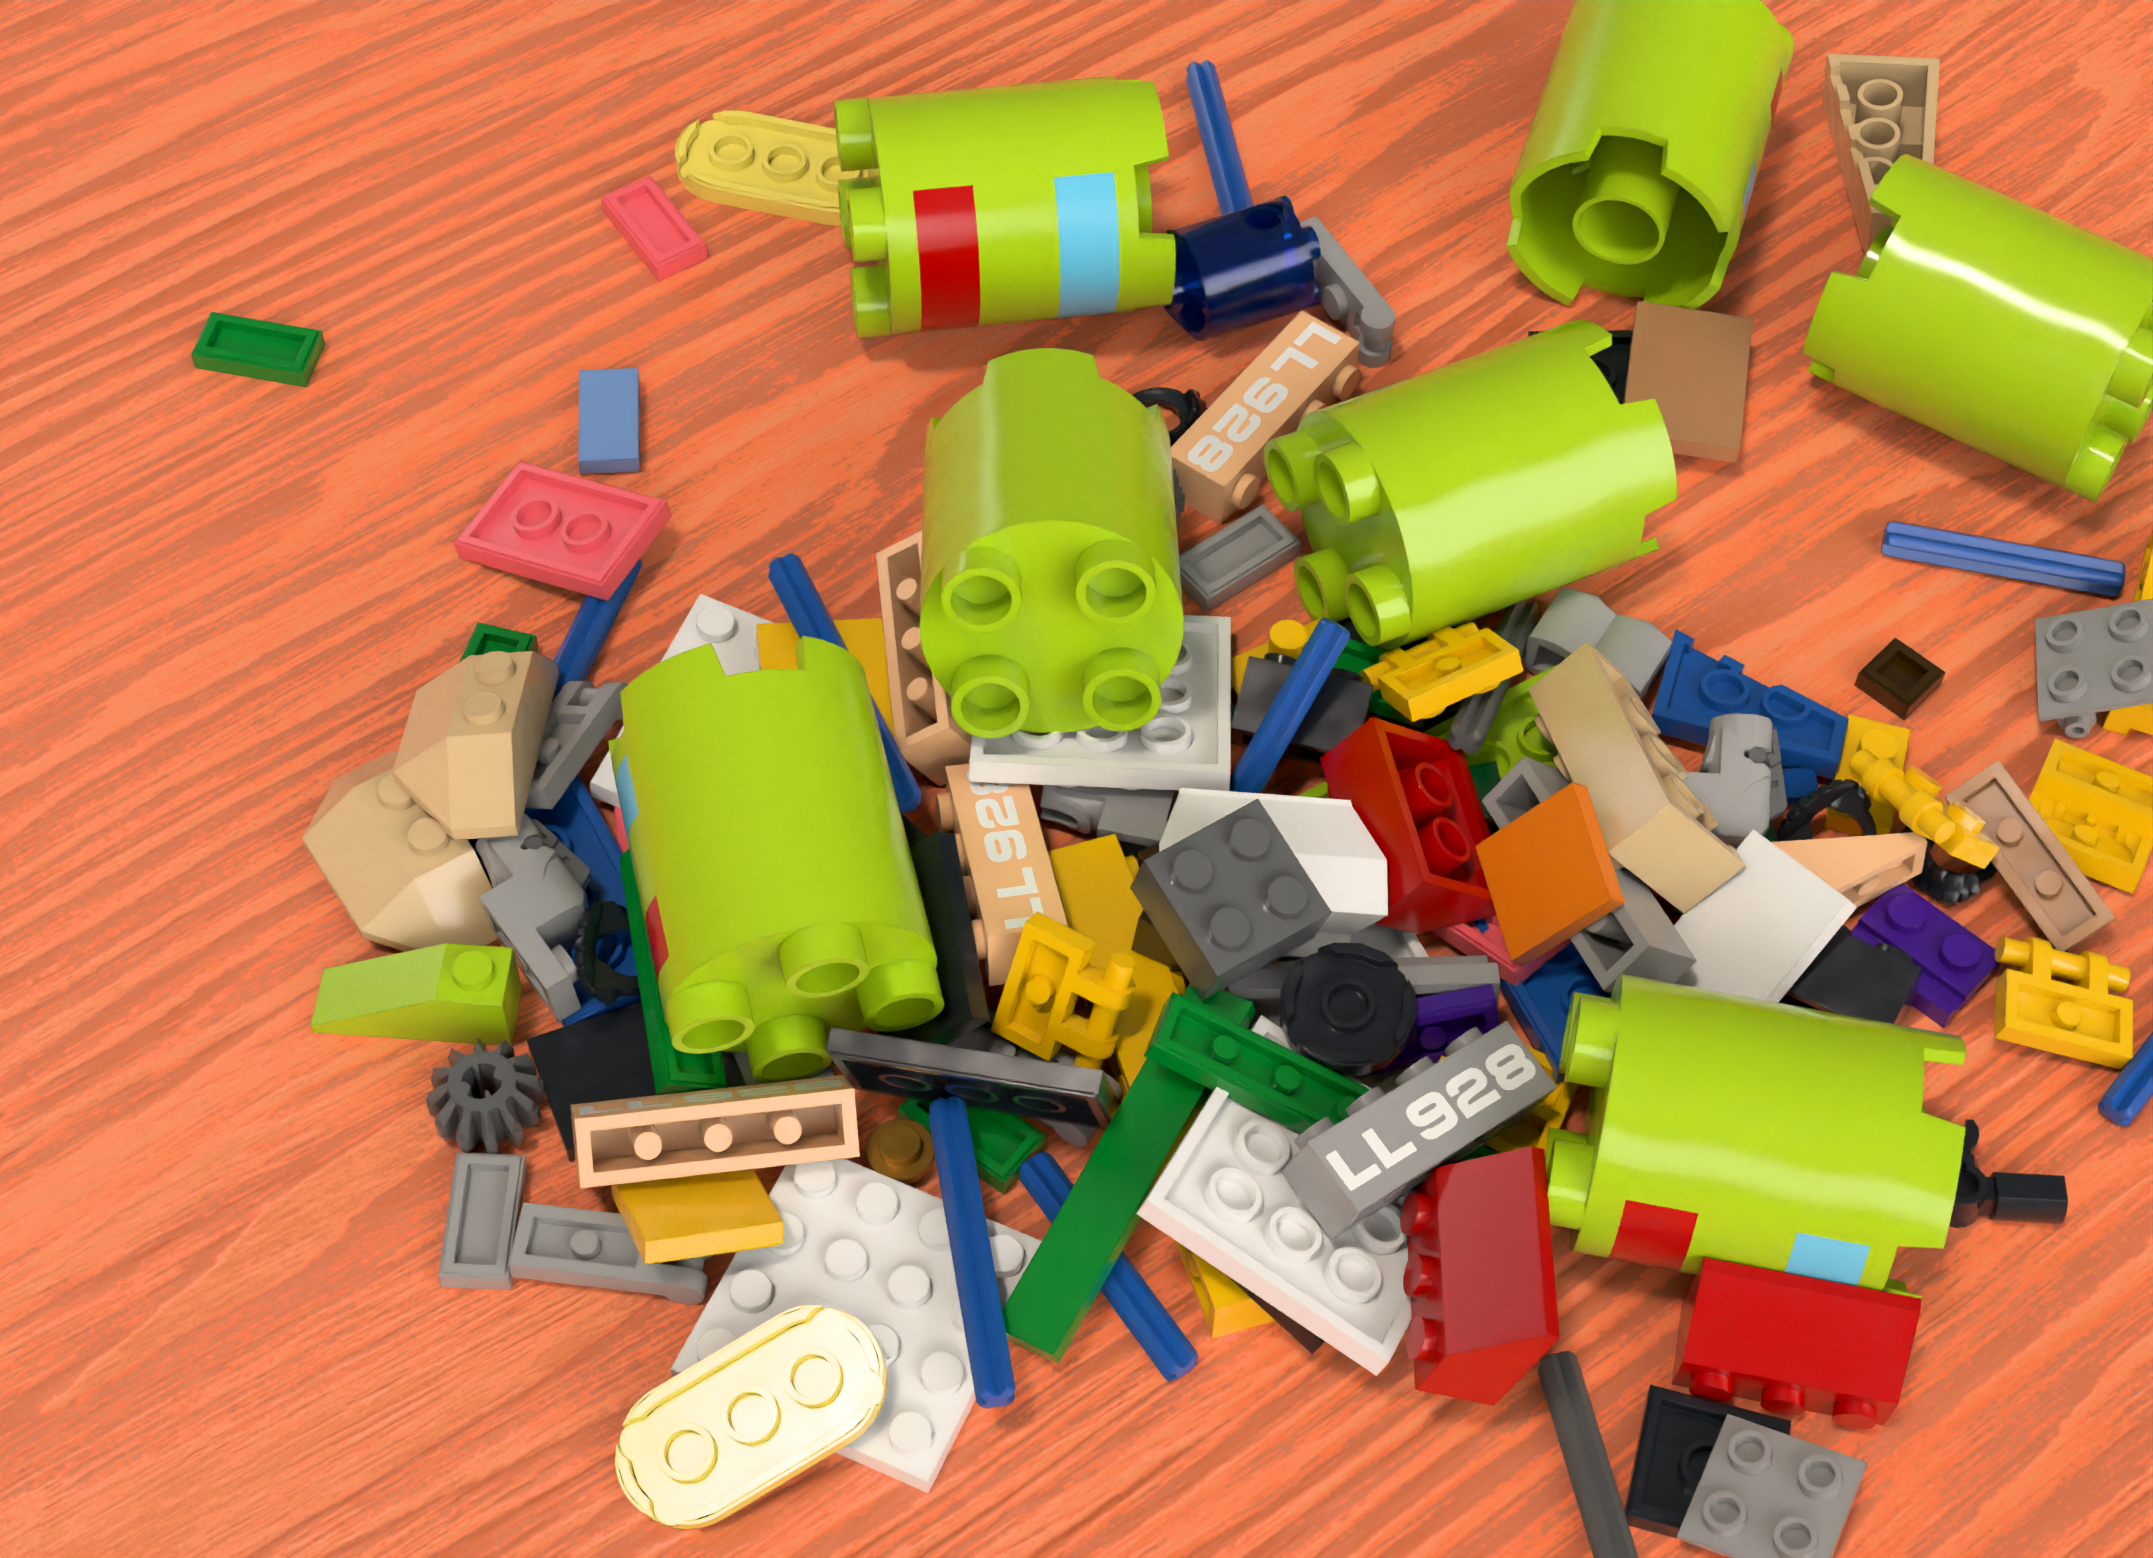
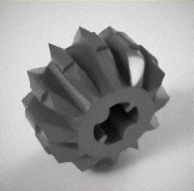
M477 1038L473 1047L474 1053L464 1055L451 1048L450 1055L448 1056L450 1067L433 1068L431 1076L433 1090L428 1092V1097L426 1098L429 1114L436 1119L435 1126L439 1136L444 1139V1142L456 1139L459 1150H462L464 1153H470L481 1143L485 1145L487 1153L497 1154L499 1149L498 1142L508 1140L521 1147L524 1140L522 1128L539 1127L542 1117L539 1105L544 1103L543 1099L545 1098L543 1081L536 1076L537 1072L534 1061L529 1058L528 1053L515 1057L513 1047L506 1040L492 1052L487 1051L486 1044L479 1038Z

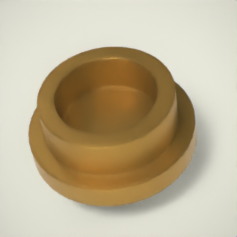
M893 1119L882 1123L871 1133L866 1146L867 1161L871 1170L907 1185L913 1184L930 1170L935 1157L932 1136L929 1131L920 1123L909 1119Z

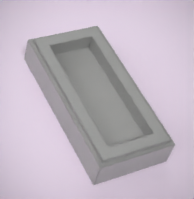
M1262 504L1179 555L1181 588L1207 613L1299 556L1301 541Z
M456 1153L438 1273L441 1288L511 1290L513 1277H511L508 1263L524 1199L528 1169L525 1155Z

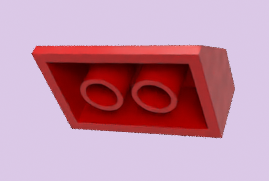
M1371 717L1320 758L1328 784L1329 798L1351 800L1354 810L1387 859L1388 916L1373 924L1411 934H1419L1496 916L1475 847L1490 837L1491 834L1462 749L1453 750L1447 740Z
M1530 1146L1436 1167L1415 1192H1410L1405 1198L1400 1214V1228L1404 1234H1407L1408 1262L1403 1276V1289L1407 1296H1411L1412 1316L1407 1334L1406 1351L1409 1359L1414 1362L1415 1390L1494 1406L1560 1339L1544 1149Z
M1703 1257L1681 1307L1672 1385L1688 1387L1689 1392L1693 1396L1712 1401H1728L1732 1396L1759 1401L1763 1409L1780 1415H1799L1804 1410L1831 1415L1834 1423L1852 1429H1870L1875 1427L1876 1424L1884 1426L1899 1403L1920 1316L1922 1299Z

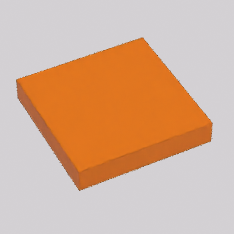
M1571 782L1475 846L1511 962L1527 965L1625 903L1587 786Z

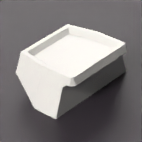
M1180 788L1159 843V852L1248 803L1259 799L1332 911L1313 939L1282 957L1307 958L1309 955L1317 953L1318 948L1334 942L1349 943L1353 934L1388 916L1387 859L1354 810L1351 800Z

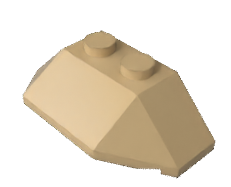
M492 651L483 655H471L416 690L392 773L395 782L425 812L438 820L442 829L453 840L519 835L559 675L557 662L534 651L512 653Z
M392 750L337 777L305 831L302 840L361 936L404 952L444 943L497 947L502 945L492 931L479 896L492 889V886L473 847L467 839L453 840L442 829L440 822L425 812L395 782L392 770L398 752Z

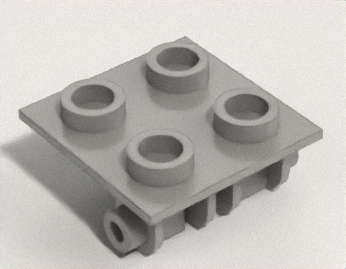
M2153 599L2035 619L2038 719L2040 722L2056 719L2059 726L2065 730L2067 736L2082 738L2087 736L2091 731L2090 728L2096 724L2097 712L2153 703Z
M1727 1414L1677 1534V1539L1729 1558H1832L1866 1470L1867 1462Z

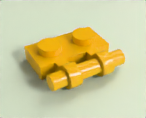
M1469 621L1454 629L1446 626L1431 632L1427 637V641L1404 651L1397 647L1379 656V663L1361 670L1360 676L1363 677V683L1373 685V692L1380 690L1383 700L1414 722L1419 719L1435 717L1441 714L1447 706L1473 694L1494 690L1502 681L1523 672L1519 649L1489 628L1479 631L1477 626L1472 621Z
M1867 749L1858 751L1851 758L1849 768L1861 778V787L1877 801L1899 811V819L1916 834L1933 840L1949 855L1985 869L2000 849L1980 832L1986 823L1973 811L1956 801H1952L1950 806L1937 796L1943 787L1922 770L1910 765L1906 772H1903L1888 758L1878 759Z
M1037 911L1024 924L990 1031L1047 1061H1050L1060 1051L1062 1044L1078 1052L1074 1066L1100 1070L1103 1060L1111 1057L1119 1037L1118 1031L1115 1028L1121 1010L1129 1007L1136 988L1135 982L1131 979L1137 964L1136 960L1127 953L1114 952L1110 955L1106 970H1100L1089 964L1096 941ZM1078 995L1094 1003L1089 1019H1084L1073 1013Z
M2004 936L2000 937L1995 949V960L2017 966L2018 971L2006 969L1996 980L1994 1038L2121 1070L2133 1058V1000L2108 994V989L2121 993L2125 992L2130 981V969L2108 963L2106 955L2087 950L2082 951L2080 955L2052 949L2050 941L2031 936L2026 937L2024 941ZM2051 975L2073 980L2074 985L2051 980Z

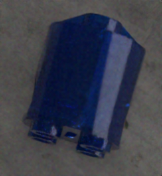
M1286 195L1169 229L1166 234H1173L1175 237V282L1171 304L1162 306L1196 341L1215 338L1309 309L1321 303V292L1314 275L1313 261L1321 256L1319 239L1312 226L1301 227L1295 215L1293 205Z

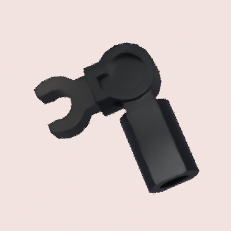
M1966 1119L1963 1125L1966 1128L1961 1167L1949 1226L1954 1228L1967 1227L1974 1223L1979 1215H1989V1219L1992 1221L2062 1224L2068 1207L2065 1176L1992 1172L1990 1177H1986L1979 1169L1978 1160L1973 1155L1979 1139V1128L1974 1120Z

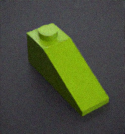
M444 943L323 969L311 1023L313 1033L471 1044H475L477 1038H479L486 1045H500L506 1040L512 1046L522 993L514 950L512 947Z

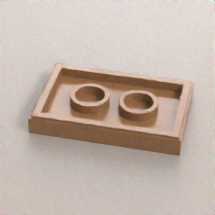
M1637 301L1633 318L1623 404L1655 398L1668 432L1673 454L1737 463L1741 446L1753 318Z

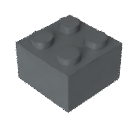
M1259 799L1248 803L1144 860L1130 886V889L1201 1001L1313 939L1332 913Z

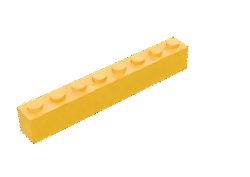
M1111 834L1048 851L1068 927L1096 941L1089 964L1100 970H1106L1110 955L1114 952L1127 953L1134 957L1137 963L1131 978L1135 982L1136 988L1129 1007L1121 1010L1115 1025L1119 1037L1112 1056L1106 1059L1113 1079L1122 1088L1123 1094L1120 1098L1123 1101L1147 1059L1144 1057L1165 1001L1172 992L1183 996L1186 988L1180 971L1131 950L1137 922L1143 908L1130 889V886L1140 868L1133 855L1124 857L1116 834ZM1083 998L1090 1017L1094 1003ZM1175 1240L1212 1339L1275 1321L1222 1271Z

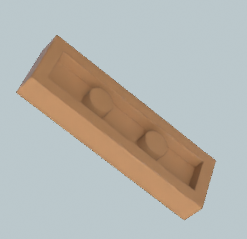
M1999 760L1944 796L1949 806L1952 801H1956L1973 811L1986 823L1980 832L2000 848L1990 861L2046 939L2050 941L2054 949L2070 952L2116 921L2114 914Z

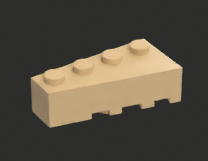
M1827 54L1823 107L1864 255H1866L1880 230L1892 222V218L1869 205L1872 193L1886 172L1905 153L1934 165L1940 58Z
M1587 641L1528 689L1540 713L1534 718V721L1541 733L1549 742L1556 746L1559 752L1553 757L1555 765L1570 783L1573 782L1587 786L1614 869L1620 870L1626 867L1685 914L1746 866L1734 847L1731 845L1727 846L1711 833L1719 825V822L1709 806L1702 801L1699 802L1695 794L1684 783L1683 780L1689 776L1679 759L1674 756L1666 744L1657 736L1661 732L1625 674Z

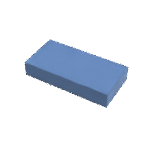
M638 368L579 370L578 462L580 474L640 472V379Z

